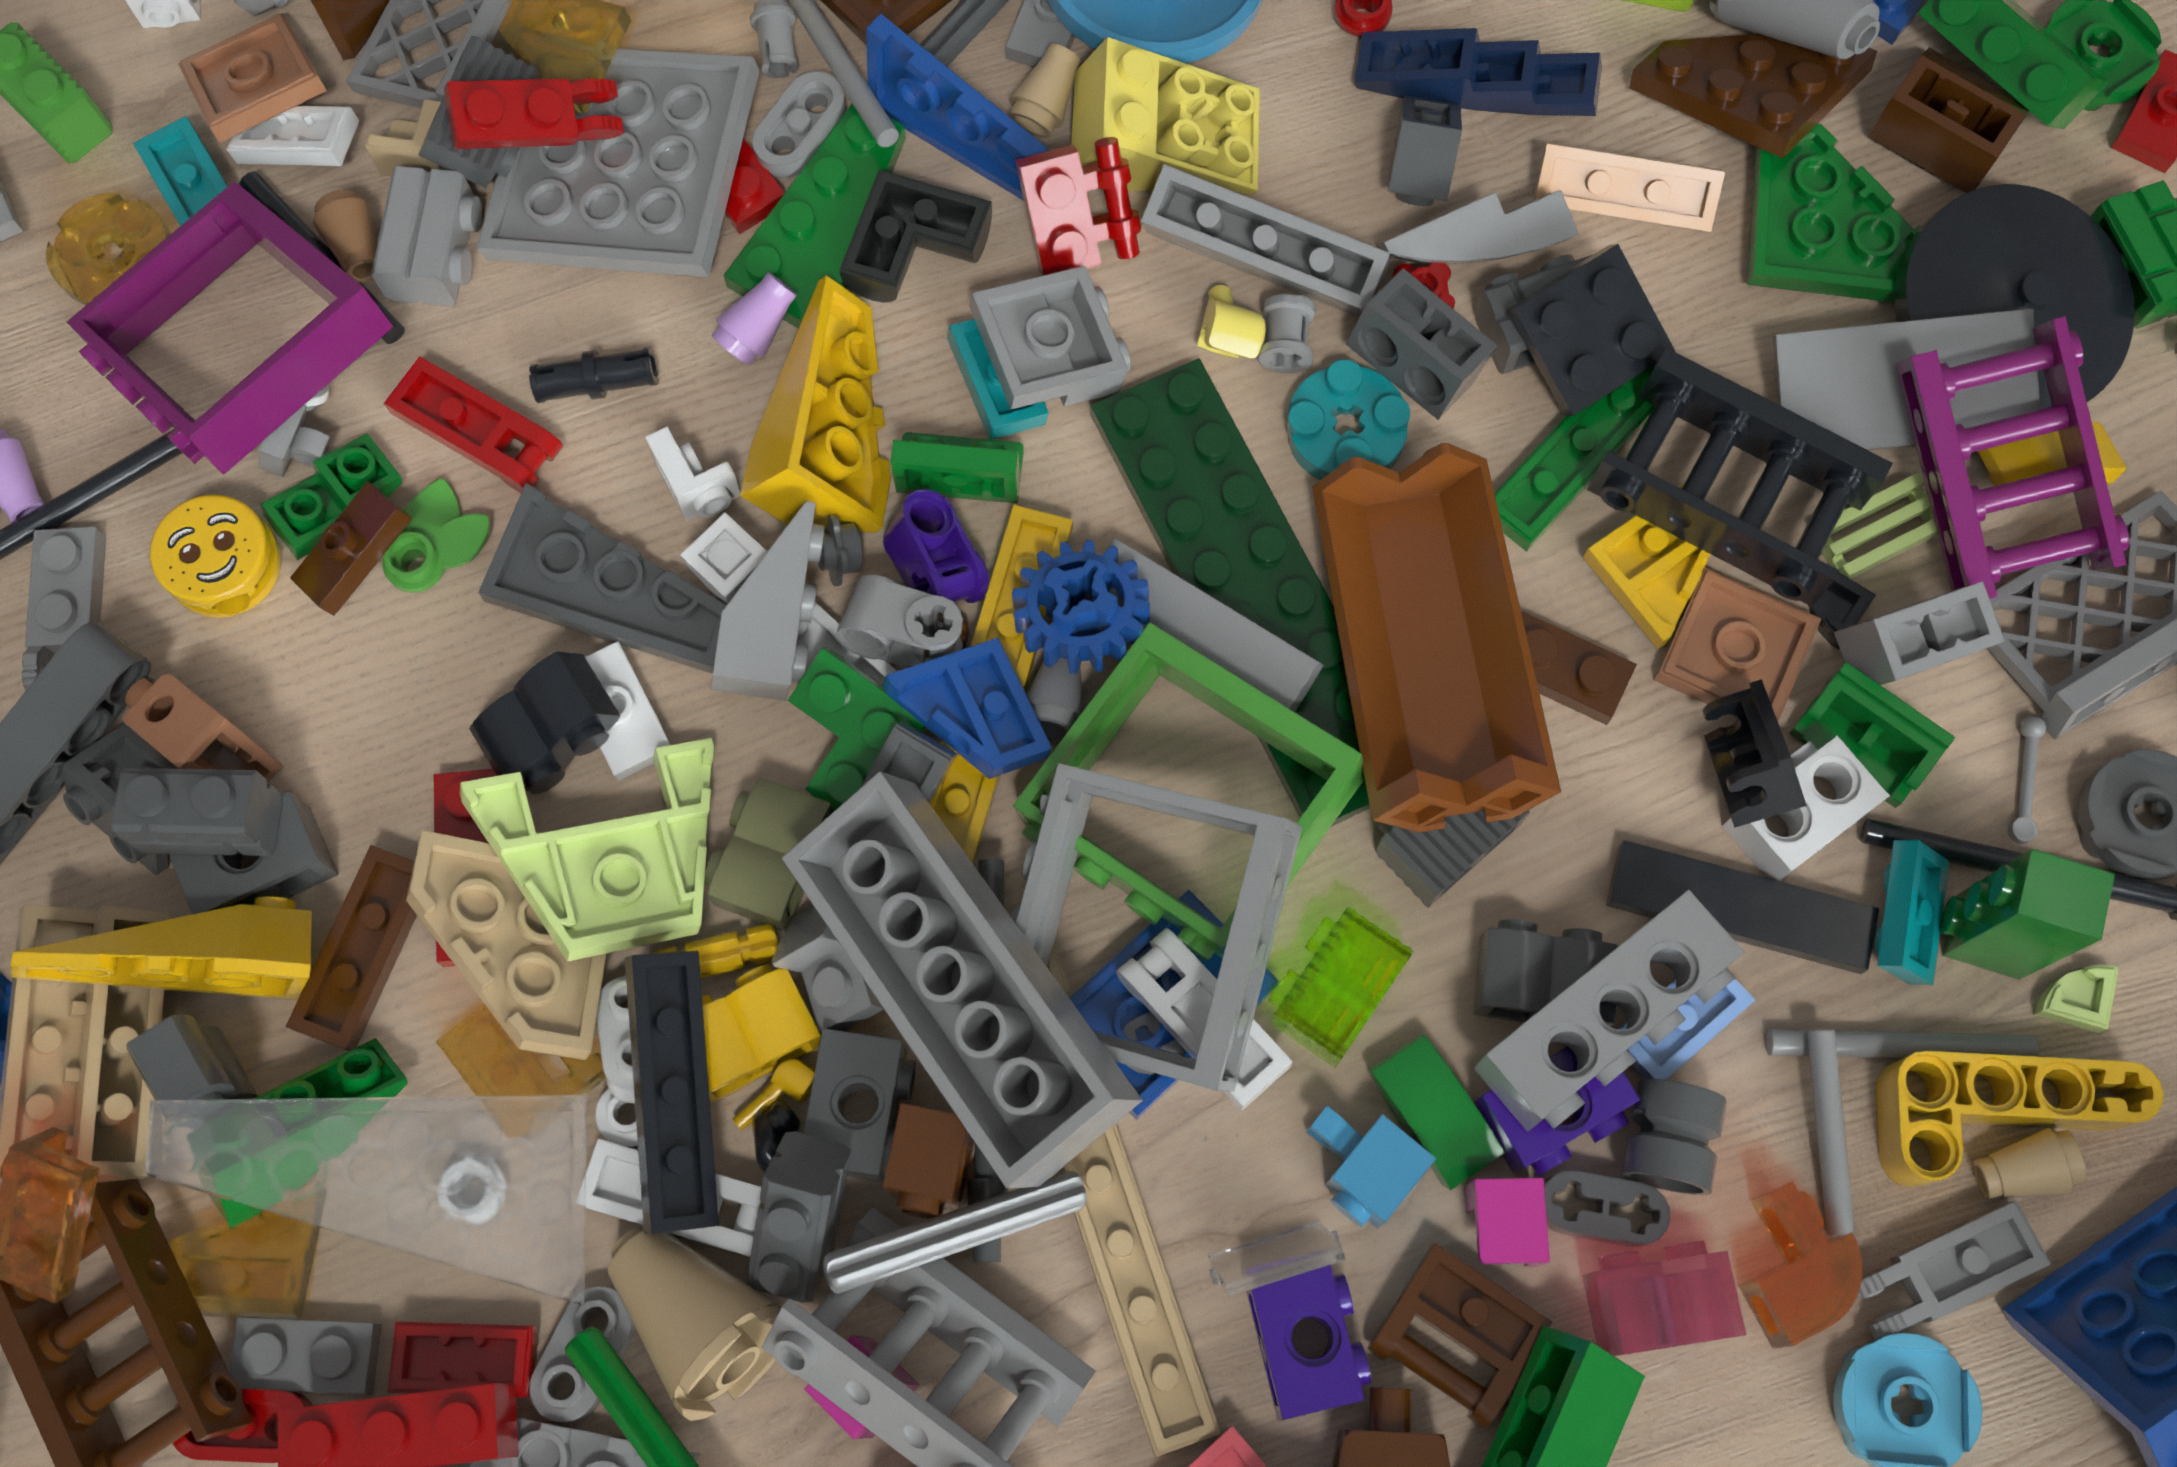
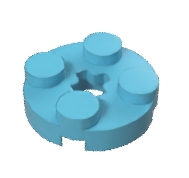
M1899 1333L1873 1338L1862 1346L1848 1351L1835 1380L1833 1405L1838 1427L1843 1433L1844 1444L1850 1453L1859 1459L1865 1460L1872 1467H1949L1959 1460L1963 1452L1971 1450L1980 1433L1982 1404L1976 1382L1969 1371L1962 1370L1956 1359L1947 1353L1950 1350L1929 1337L1911 1333ZM1901 1385L1909 1386L1911 1398L1922 1400L1923 1404L1922 1414L1911 1415L1910 1426L1902 1424L1899 1414L1892 1411L1891 1398L1899 1395Z

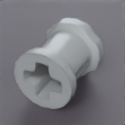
M1278 294L1265 300L1263 318L1267 321L1266 343L1262 345L1258 356L1259 363L1264 368L1279 373L1302 372L1312 365L1313 351L1308 346L1309 324L1314 320L1316 304L1311 299L1302 295Z

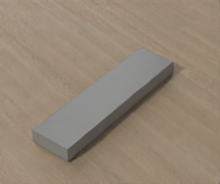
M1116 538L1112 539L1107 549L1111 546L1118 548L1119 565L1134 560L1138 564V579H1145L1148 582L1149 600L1147 602H1150V623L1293 712H1296L1323 668V664ZM1112 587L1109 593L1117 596L1118 606L1123 607L1124 604L1120 595Z

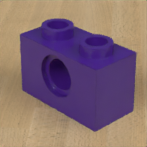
M1568 1046L1549 1056L1551 1062L1558 1069L1565 1072L1576 1071L1577 1059L1574 1052ZM1624 1072L1605 1087L1594 1077L1577 1091L1579 1096L1585 1101V1104L1573 1113V1118L1569 1125L1559 1124L1553 1129L1543 1119L1528 1132L1492 1090L1479 1097L1474 1104L1503 1148L1505 1154L1502 1156L1512 1173L1516 1174L1531 1165L1537 1176H1540L1573 1156L1566 1145L1570 1141L1588 1132L1594 1143L1629 1124L1630 1122L1623 1111L1639 1102L1640 1098Z
M1325 1260L1249 1278L1244 1282L1277 1420H1285L1365 1401L1361 1386L1371 1384V1375L1362 1343L1350 1344L1344 1316L1351 1315L1354 1311L1349 1286L1344 1273L1333 1275L1330 1260ZM1299 1320H1315L1324 1327L1327 1333V1348L1318 1359L1304 1358L1297 1353L1292 1344V1331Z

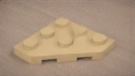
M422 830L416 848L406 898L407 903L519 1049L586 1060L592 1050L606 954L567 962L489 843Z

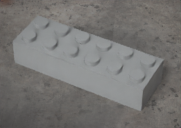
M881 771L878 772L782 857L786 866L1006 1188L1041 1186L1143 1101L915 783Z

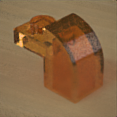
M1793 1181L1772 1188L1750 1200L1784 1262L1738 1285L1773 1349L1794 1346L1837 1323L1854 1304L1862 1281V1258L1853 1233L1838 1235L1826 1240L1820 1230L1824 1228V1220L1819 1208L1806 1192H1799Z

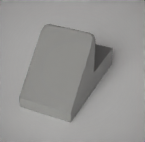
M814 905L792 916L772 958V964L774 967L802 973L819 1033H822L823 1029L845 1031L884 1010Z

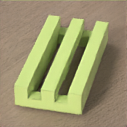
M1919 472L1873 495L1861 511L1852 506L1843 510L1831 536L1905 498H1908L1911 502L1835 542L1830 537L1822 552L1830 566L1852 579L1938 535L1928 495L1922 489L1925 482ZM1917 516H1920L1925 523L1848 563L1842 555Z

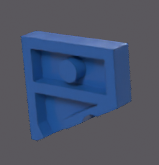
M999 638L888 674L883 682L884 691L890 698L989 779L1044 760L1052 750V746Z

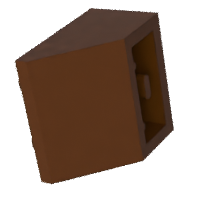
M1929 47L1921 54L1894 93L1868 137L1968 193L1975 190L2029 110L2006 90Z

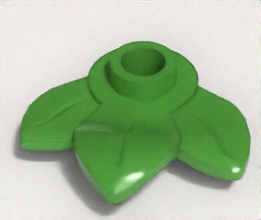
M437 479L419 492L403 509L412 519L385 552L382 562L384 574L394 587L404 592L417 593L433 587L442 578L446 569L465 565L479 554L487 542L490 533L491 522L489 517L484 514L462 515L455 493L444 479ZM426 558L418 569L408 572V566L414 559Z

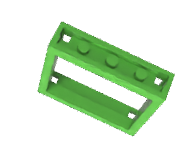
M1149 622L1013 804V808L1026 825L1022 834L1032 843L1038 841L1044 818L1040 810L1042 794L1049 796L1058 763L1090 770L1158 677L1162 676L1327 780L1297 822L1298 825L1302 826V831L1288 887L1364 781L1363 755ZM1079 835L1075 846L1078 853L1073 868L1077 873L1100 889H1104L1110 882L1128 894L1124 903L1151 924L1156 925L1162 917L1180 929L1181 932L1177 938L1199 957L1209 961L1215 953L1223 958L1235 910L1222 928H1220L1083 835L1082 837Z

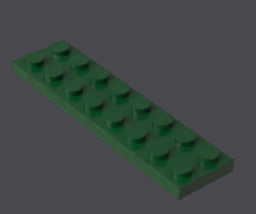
M1200 358L1090 405V416L1172 573L1323 664V668L1295 713L1360 753L1334 606ZM1258 737L1299 818H1301L1327 780ZM1365 779L1331 827L1370 809Z

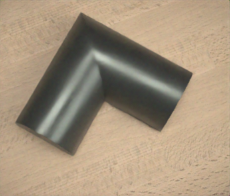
M879 170L839 270L844 285L859 296L872 301L886 303L896 300L916 247L977 263L984 251L990 231L992 201Z

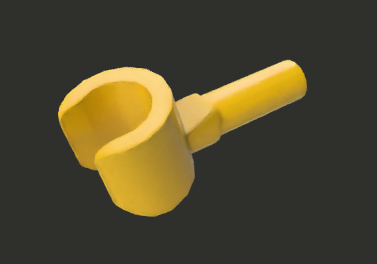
M789 1059L782 1062L774 1072L771 1084L764 1089L765 1091L732 1118L735 1125L741 1131L745 1130L752 1124L754 1117L760 1109L764 1112L767 1111L773 1103L781 1099L784 1093L799 1104H802L811 1095L815 1068L804 1060Z

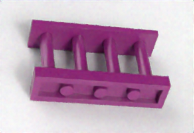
M2066 316L2034 327L2033 331L2037 343L2035 346L1954 367H1949L1945 362L1940 363L1937 350L1914 355L1895 364L1951 591L1983 581L1989 599L1998 597L1995 583L2000 581L2003 574L2087 553L2089 554L2092 570L2127 565L2124 551L2129 547L2128 530L2123 518L2119 514H2114L2078 369L2083 364V348L2076 331L2073 329L2069 330ZM2043 370L2052 404L2051 407L1969 428H1964L1962 424H1955L1949 401L1954 399L1955 392ZM2055 431L2059 432L2067 468L1984 489H1979L1977 485H1970L1964 461L1970 459L1971 453ZM2071 492L2074 493L2082 529L1999 550H1994L1990 545L1985 546L1980 522L1985 520L1986 514Z

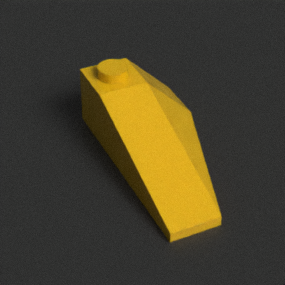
M827 275L821 278L816 285L750 446L740 496L786 525L792 521L804 503L808 501L816 503L813 524L824 525V529H826L827 516L835 514L840 524L854 523L858 532L875 533L883 528L891 477L889 460L882 459L879 455L877 431L884 428L885 423L883 408L875 407L873 401L871 376L879 370L872 308Z
M258 897L255 899V905L240 904L12 952L10 964L11 977L297 1000L310 977L312 911L296 909L297 902L291 899Z

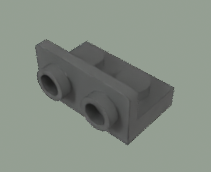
M124 723L62 764L66 790L63 800L70 813L84 825L93 823L108 835L115 850L126 861L133 864L139 861L153 874L158 875L168 868L167 854L139 852L129 844V841H124L112 832L111 819L120 774L124 768H179Z

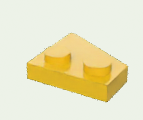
M1635 516L1589 547L1583 558L1655 647L1659 649L1672 636L1676 628L1675 625L1688 599L1691 597L1711 554Z

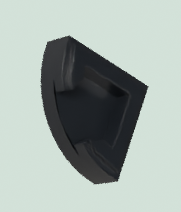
M1838 572L1835 580L1812 607L1809 606L1810 614L1815 615L1816 613L1817 617L1822 618L1817 628L1818 631L1832 646L1840 650L1834 632L1858 624L1876 594Z

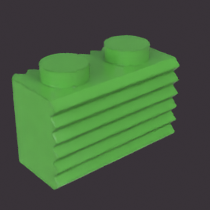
M9 23L0 30V95L67 163H76L112 134V124L77 80H74L70 73H67L19 23Z

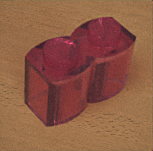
M1705 1241L1664 1247L1666 1260L1641 1264L1639 1251L1598 1257L1600 1271L1582 1275L1596 1344L1613 1356L1747 1335L1728 1251L1708 1253Z

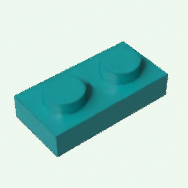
M187 116L133 143L180 226L228 187L224 177Z
M975 319L949 325L947 333L948 343L988 439L993 440L1045 425L1049 412L1044 401L1010 409Z
M1894 840L1891 863L1887 865L1884 872V889L1887 896L1883 924L1878 928L1875 938V947L1878 955L1877 966L1909 985H1934L1949 861L1920 840Z

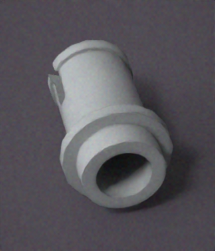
M759 0L755 3L754 11L750 15L751 27L758 33L761 71L770 78L788 77L789 71L794 74L798 70L791 29L796 23L795 12L788 6L786 0Z

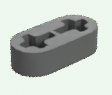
M1576 1170L1562 1171L1544 1182L1547 1227L1552 1231L1563 1235L1621 1246L1641 1247L1659 1240L1668 1229L1670 1207L1665 1197L1655 1187L1645 1183ZM1568 1184L1575 1187V1198L1596 1203V1211L1583 1210L1576 1212L1572 1215L1571 1220L1568 1221L1563 1219V1207L1553 1204L1552 1196L1564 1192ZM1635 1197L1640 1198L1641 1209L1647 1213H1652V1223L1640 1226L1637 1234L1631 1232V1220L1609 1215L1610 1206L1625 1207L1633 1204Z

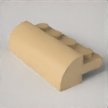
M24 904L19 913L15 951L171 919V911L101 905L97 910ZM12 978L0 1089V1178L60 1180L59 1183H98L137 1178L139 1180L148 1177L155 1100L132 1060L126 1045L127 1042L162 1021L165 989Z

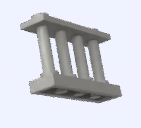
M872 1207L858 1222L846 1247L901 1229L902 1227L875 1207ZM944 1258L842 1293L831 1292L812 1314L792 1299H789L782 1306L762 1346V1349L773 1356L783 1369L802 1378L917 1467H1013L1007 1460L1041 1414L1058 1427L1096 1372ZM872 1288L902 1310L904 1314L869 1357H867L834 1331ZM929 1330L961 1355L927 1399L924 1400L891 1374L923 1334ZM983 1372L1017 1396L984 1443L980 1442L949 1418Z

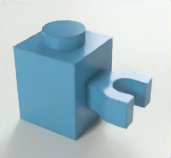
M1327 1105L1306 1132L1320 1145L1343 1161L1325 1185L1336 1193L1330 1200L1331 1203L1344 1216L1360 1227H1363L1367 1221L1377 1228L1386 1223L1436 1160L1432 1154L1383 1114L1367 1133L1361 1136Z

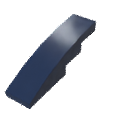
M1477 28L1362 33L1354 82L1358 89L1402 99L1403 95L1461 104L1462 109L1524 115L1596 116L1602 62L1600 52L1541 54L1539 40L1480 42Z

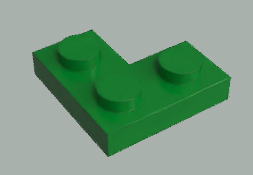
M824 647L820 650L787 700L839 737L805 788L812 796L830 802L834 811L861 788L896 723L903 721L922 733L927 729V727L885 693L880 682L830 647Z

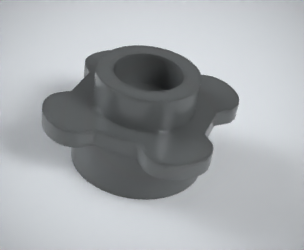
M835 514L827 516V526L824 529L820 561L817 563L821 571L829 570L833 586H841L843 574L860 572L863 565L862 544L857 527L854 523L840 524Z

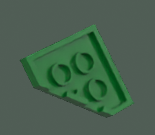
M1817 124L1784 158L1755 146L1747 285L1895 303V282L1902 255L1908 243L1921 226L1919 225L1913 229L1891 206L1895 199L1863 166L1856 170L1834 147L1838 140L1822 124Z

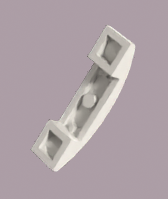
M724 512L680 557L722 603L727 605L768 551ZM816 602L814 603L811 623L799 622L797 644L808 646L805 673L824 647L832 648L882 685L886 675L897 672L887 661L865 658L844 648L835 636L839 623Z

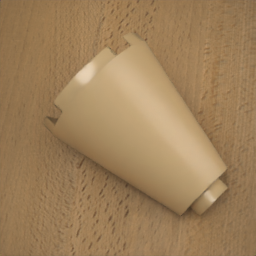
M637 1227L624 1234L616 1242L611 1251L612 1260L608 1267V1275L674 1407L682 1416L690 1421L705 1419L717 1413L709 1404L711 1401L725 1392L734 1401L737 1400L774 1364L776 1359L763 1350L762 1346L782 1308L781 1306L668 1232L644 1234V1229Z

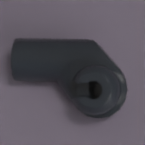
M776 1101L765 1112L760 1109L752 1121L756 1161L764 1174L772 1158L775 1157L776 1150L785 1133L798 1131L800 1127V1120L786 1101Z

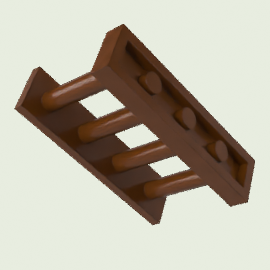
M138 1178L90 1183L81 1189L80 1192L93 1219L41 1256L38 1250L0 1255V1344L55 1467H139L190 1431H192L196 1442L242 1430L253 1423L242 1400L240 1385L230 1374L155 1216L154 1204L149 1195L142 1189ZM105 1245L121 1281L68 1317L54 1286V1281ZM134 1306L150 1342L105 1374L96 1378L81 1342ZM163 1368L179 1405L125 1442L110 1409V1403Z

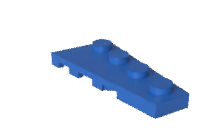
M880 13L866 28L867 77L869 87L888 117L904 125V128L915 136L1024 201L1015 160L1051 150Z

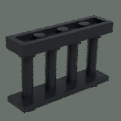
M1665 348L1639 395V398L1654 405L1651 414L1625 459L1607 451L1587 490L1600 496L1613 509L1630 512L1769 584L1780 596L1789 600L1801 601L1812 607L1835 580L1839 572L1838 569L1818 559L1846 504L1861 511L1883 484L1893 463ZM1676 418H1680L1710 434L1682 488L1648 472ZM1733 446L1766 463L1738 518L1704 501ZM1789 475L1821 490L1823 493L1796 547L1761 530Z

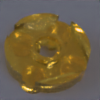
M113 193L94 195L71 206L56 223L61 231L55 238L54 246L49 241L47 244L46 261L53 278L72 299L87 305L171 234L168 226L154 208L139 199V203L123 200L119 194ZM114 242L119 248H123L122 252L113 260L98 261L106 255L104 247L109 243Z

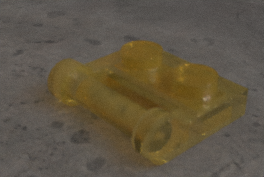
M485 1004L435 1041L511 1144L518 1148L606 1079L600 1053H590L586 1060L559 1056L570 1072L565 1079L556 1084L532 1051L519 1049Z

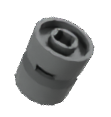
M1662 1079L1640 1080L1636 1091L1640 1101L1634 1104L1632 1119L1641 1127L1640 1133L1628 1137L1622 1175L1629 1180L1645 1183L1666 1191L1690 1195L1711 1194L1717 1155L1708 1147L1710 1140L1721 1137L1727 1103L1726 1098L1712 1090L1687 1083Z

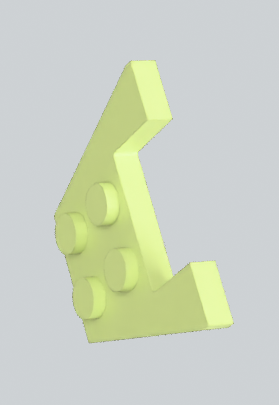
M712 738L655 748L653 761L666 810L544 833H536L521 772L460 783L459 794L461 802L567 962L698 934L702 921L707 853V819L710 811V778L714 756Z

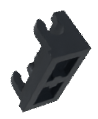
M1762 679L1749 683V689L1711 701L1703 709V714L1707 721L1718 720L1721 716L1727 714L1738 717L1737 721L1731 726L1719 727L1704 735L1734 828L1807 806L1792 758Z

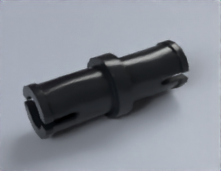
M651 346L600 355L597 350L585 351L580 359L541 365L531 364L529 367L531 373L529 375L530 386L537 403L587 394L592 400L605 398L607 391L646 385L656 386L659 383L657 361Z

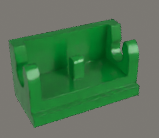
M1847 662L1826 681L1789 732L1790 735L1803 744L1811 741L1818 750L1838 736L1889 794V797L1884 801L1894 808L1903 803L1912 789L1915 791L1918 789L1945 750L1956 738Z

